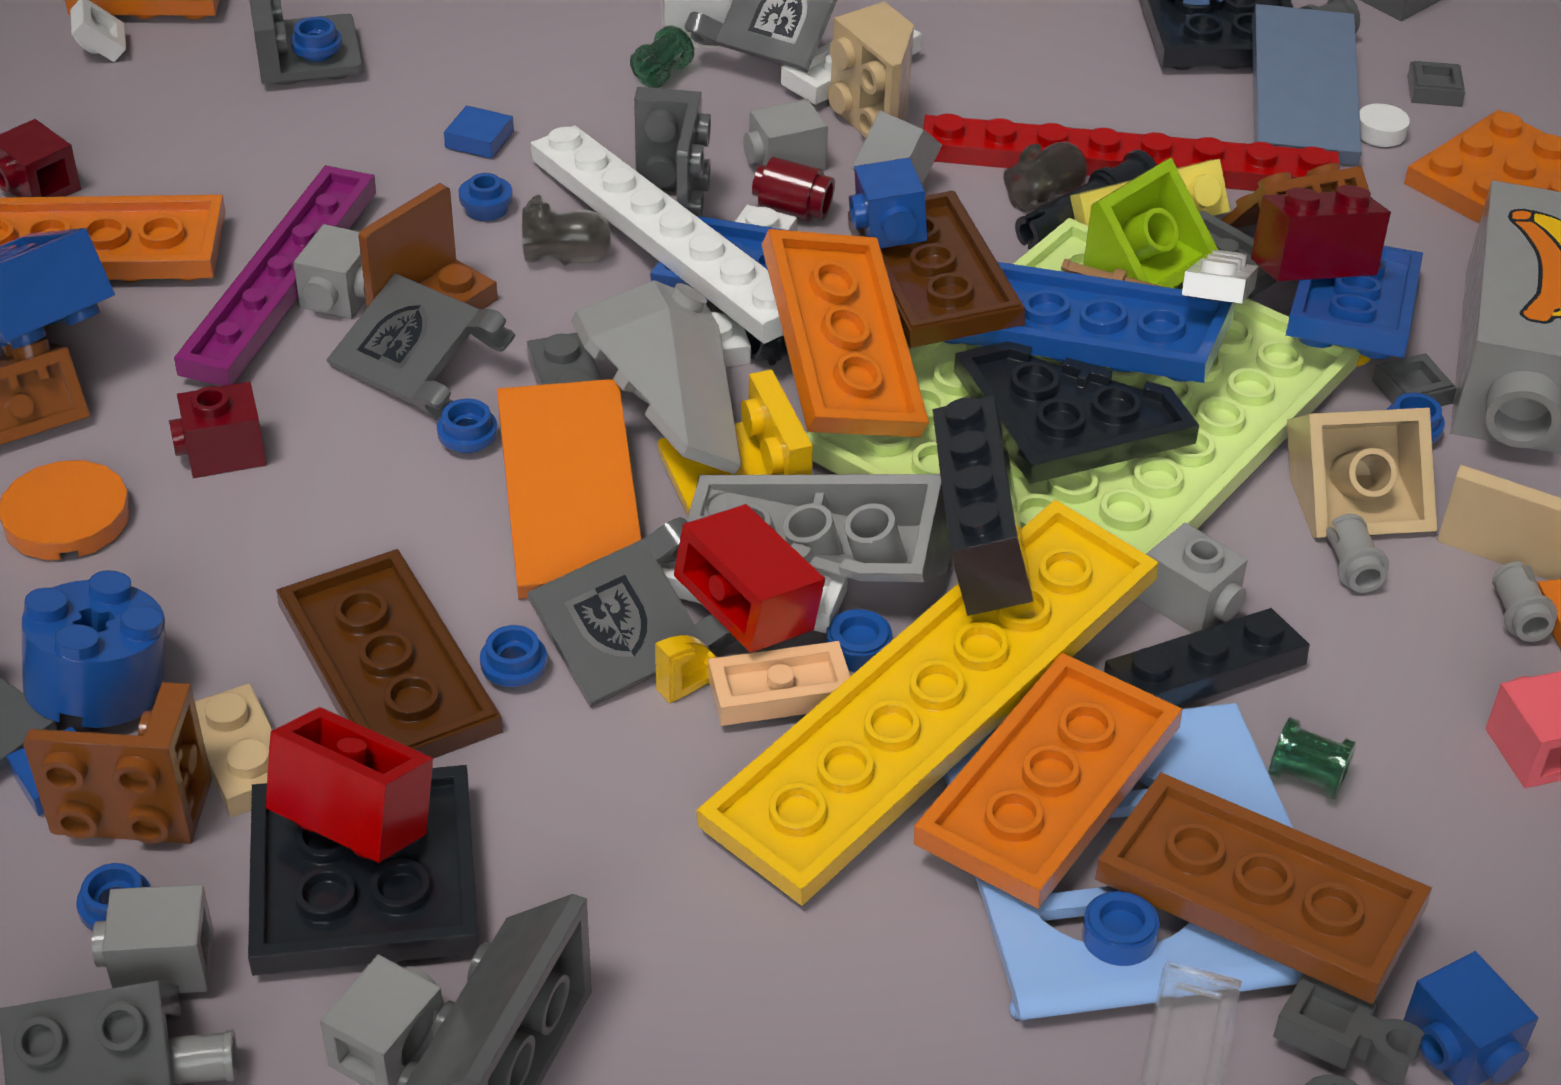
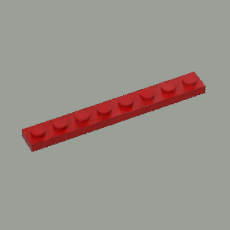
M949 113L941 115L925 114L923 129L942 144L934 162L1091 176L1098 168H1112L1121 163L1127 153L1140 149L1147 152L1157 165L1172 158L1176 168L1220 159L1226 189L1256 191L1259 188L1258 182L1277 173L1289 172L1292 179L1306 176L1307 172L1322 165L1339 164V152L1326 151L1323 148L1314 146L1302 149L1274 146L1266 142H1253L1251 144L1225 142L1213 137L1191 139L1169 137L1159 132L1136 134L1117 132L1110 128H1096L1094 130L1070 128L1057 123H1045L1042 125L1015 123L1004 118L991 120L971 119Z

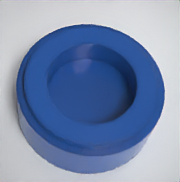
M852 609L841 612L833 617L830 626L827 627L826 642L839 641L848 670L856 672L892 641V629L887 620L881 615L869 610Z
M1121 891L1107 892L1095 897L1088 904L1084 914L1082 939L1089 952L1103 962L1117 966L1135 965L1148 959L1154 952L1160 926L1159 917L1154 907L1140 896Z

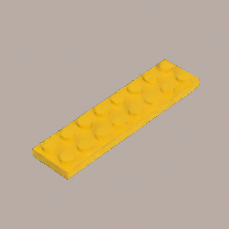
M1055 499L1021 528L1034 602L967 616L959 583L955 585L696 810L698 827L803 906L1002 723L1060 654L1064 653L1073 657L1157 580L1159 562Z

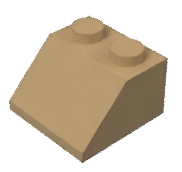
M1430 408L1313 413L1287 419L1290 480L1313 538L1327 537V527L1335 529L1331 522L1335 518L1349 513L1363 517L1367 524L1369 535L1437 531Z

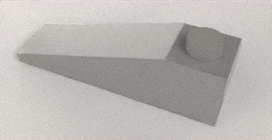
M653 280L576 310L571 321L584 348L596 360L604 361L607 356L618 368L613 380L623 391L633 392L640 399L650 404L645 412V416L681 456L736 474L741 466L720 329L706 305V297L696 289L685 284L677 283L673 288Z
M940 474L700 475L687 518L688 522L747 504L808 563L817 569L862 582H926L947 573L950 548Z

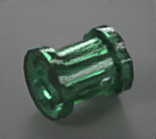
M673 25L663 27L656 33L651 44L639 46L630 56V66L633 74L643 85L650 88H660L670 78L673 70L683 69L692 62L694 58L692 40L679 27Z
M1289 717L1276 744L1268 774L1280 778L1285 773L1324 788V795L1335 800L1348 773L1357 742L1348 738L1344 739L1341 743L1301 729L1300 721Z

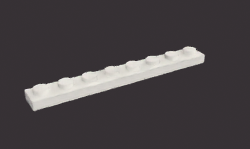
M576 125L556 128L548 136L530 142L533 162L691 287L702 293L710 302L758 340L765 344L784 335L769 273L766 268Z

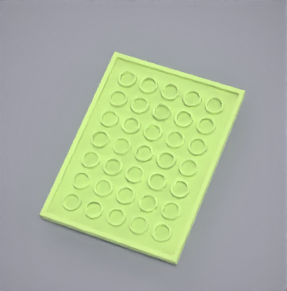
M1068 218L1013 264L1062 271L1061 266L1066 258L1083 265L1088 226ZM1184 282L1176 286L1174 289L1183 290ZM1246 298L1242 304L1234 303V318L1205 383L1194 381L1178 382L1164 376L1133 371L1118 372L1109 367L1098 366L1112 370L1111 380L1140 389L1144 388L1147 381L1170 387L1199 424L1196 444L1033 484L1028 483L1009 455L1021 528L1056 499L1145 554L1184 522L1198 529L1288 437L1287 419L1311 414L1356 368L1360 353L1356 349L1332 345L1327 348L1310 347L1301 343L1296 337L1285 336L1289 320L1288 316ZM938 342L909 349L929 424L921 437L807 432L806 434L813 445L812 461L838 475L940 474L932 409L947 406L950 402L959 398L970 397L954 373L955 353L982 346ZM1036 355L1031 356L1061 366L1063 364V362L1055 361L1052 358Z

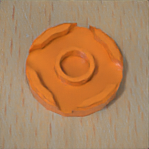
M86 460L57 461L36 467L14 480L2 494L0 521L8 543L23 555L42 560H62L60 553H69L77 550L78 556L81 557L95 553L118 537L128 524L130 514L128 507L129 497L121 476L107 466Z

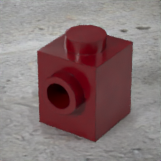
M37 119L1 133L0 189L4 192H10L16 197H66L81 190L72 145Z
M251 381L219 387L207 386L195 391L177 393L181 418L169 420L175 455L188 454L193 478L267 466Z

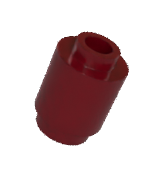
M774 156L770 158L767 165L761 164L758 166L752 183V195L758 197L759 207L771 208L776 212L794 216L797 219L808 222L812 217L825 219L831 207L835 190V179L825 176L823 169Z

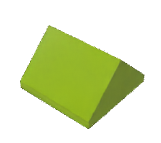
M1172 158L1161 162L1091 204L1083 265L1112 273L1116 268L1128 271L1127 277L1168 288H1175L1184 282L1186 270L1200 259L1207 258V254H1212L1213 250H1218Z

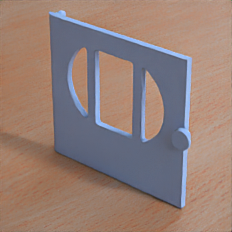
M1237 703L1182 709L1180 728L1139 781L1150 787L1159 773L1162 772L1293 828ZM995 730L988 734L944 775L947 786ZM1148 789L1130 791L1110 818L1129 816ZM975 876L1012 994L1009 1011L1014 1019L1027 1020L1298 984L1303 973L1190 922L1176 934L1157 942L1154 952L1145 961L1130 966L1108 964L1092 955L1083 941L1061 933L1045 921L1084 916L1088 904L1095 897L1119 890L1106 886L1050 893L1040 908L1037 909Z

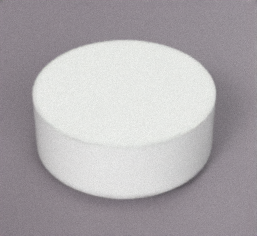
M1382 103L1369 104L1360 109L1361 140L1376 147H1393L1401 144L1406 139L1410 118L1402 109Z

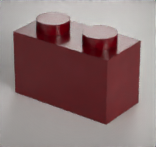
M1352 185L1339 186L1336 192L1317 193L1305 188H1290L1283 195H1263L1251 260L1276 281L1377 275L1391 211L1371 197L1370 191Z

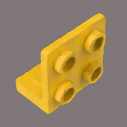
M772 369L749 374L748 400L741 402L742 422L735 423L741 466L736 474L682 457L666 438L658 440L659 456L687 516L689 515L700 475H812L813 445Z

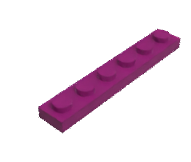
M327 165L321 169L174 356L177 376L221 386L231 385L236 382L298 299L293 263L323 224L345 229L351 228L376 194L375 175Z

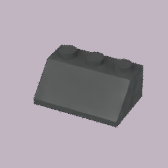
M570 894L507 917L491 944L482 943L476 950L469 967L465 987L456 1002L449 1000L442 1006L433 1025L431 1043L419 1062L411 1061L407 1064L399 1077L397 1085H540L592 993L587 898Z

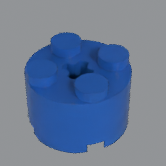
M111 570L97 572L89 580L64 583L52 588H38L26 595L21 623L23 694L28 704L37 713L59 723L60 713L82 717V727L102 728L132 721L142 716L144 711H149L154 705L155 694L160 689L164 677L165 616L161 606L153 597L131 586V579L125 573Z

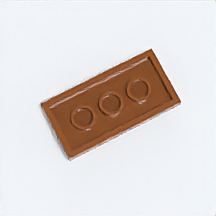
M1162 772L1159 773L1099 857L1095 880L1121 892L1140 896L1152 906L1372 1005L1426 910L1432 887Z

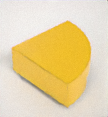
M673 636L656 642V690L669 703L675 702L709 684L708 659L718 657L700 639L693 636Z

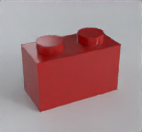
M747 504L682 525L674 577L750 653L814 630L825 578Z
M318 707L270 731L266 809L295 822L302 829L314 831L351 849L360 857L372 859L380 863L426 835L433 758L329 710Z

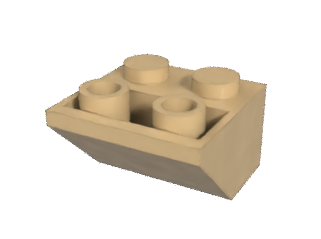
M885 1L834 17L833 41L830 44L832 59L831 85L828 88L830 107L861 132L865 138L879 111H883L903 121L906 120L908 114L914 24Z

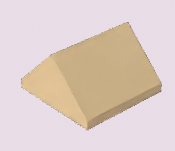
M1460 465L1437 542L1504 565L1509 562L1519 561L1523 563V568L1527 564L1530 565L1536 576L1547 580L1561 579V498Z

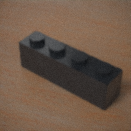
M994 395L978 399L973 397L959 398L950 402L947 406L932 409L950 554L967 616L1034 602L1010 459Z

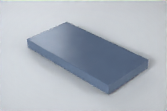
M1255 4L1252 16L1254 142H1266L1274 146L1302 149L1310 146L1320 147L1326 151L1339 152V164L1357 166L1362 152L1354 14Z

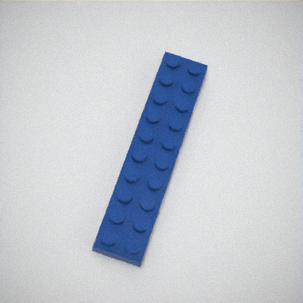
M697 216L766 269L767 265L761 244L768 229L786 230ZM660 261L650 272L651 281L655 280L673 288L677 283L690 286ZM998 262L1025 307V325L943 342L985 347L1010 341L1033 347L1032 355L1052 358L1058 362H1064L1067 357L1091 365L1109 367L1118 372L1133 371L1164 376L1178 382L1194 381L1205 383L1234 318V302L1184 296L1181 289Z

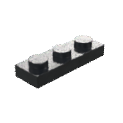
M1269 608L1106 660L1104 672L1180 707L1307 665L1310 644L1277 612Z

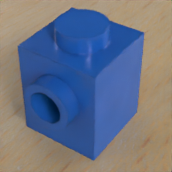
M910 157L854 166L856 194L849 196V209L853 228L855 230L863 229L866 237H876L880 248L927 241L925 190Z
M1474 951L1417 980L1403 1020L1416 1025L1425 1032L1420 1051L1433 1068L1442 1071L1454 1085H1479L1488 1079L1495 1084L1504 1082L1524 1066L1529 1058V1052L1526 1050V1047L1539 1017L1490 965Z

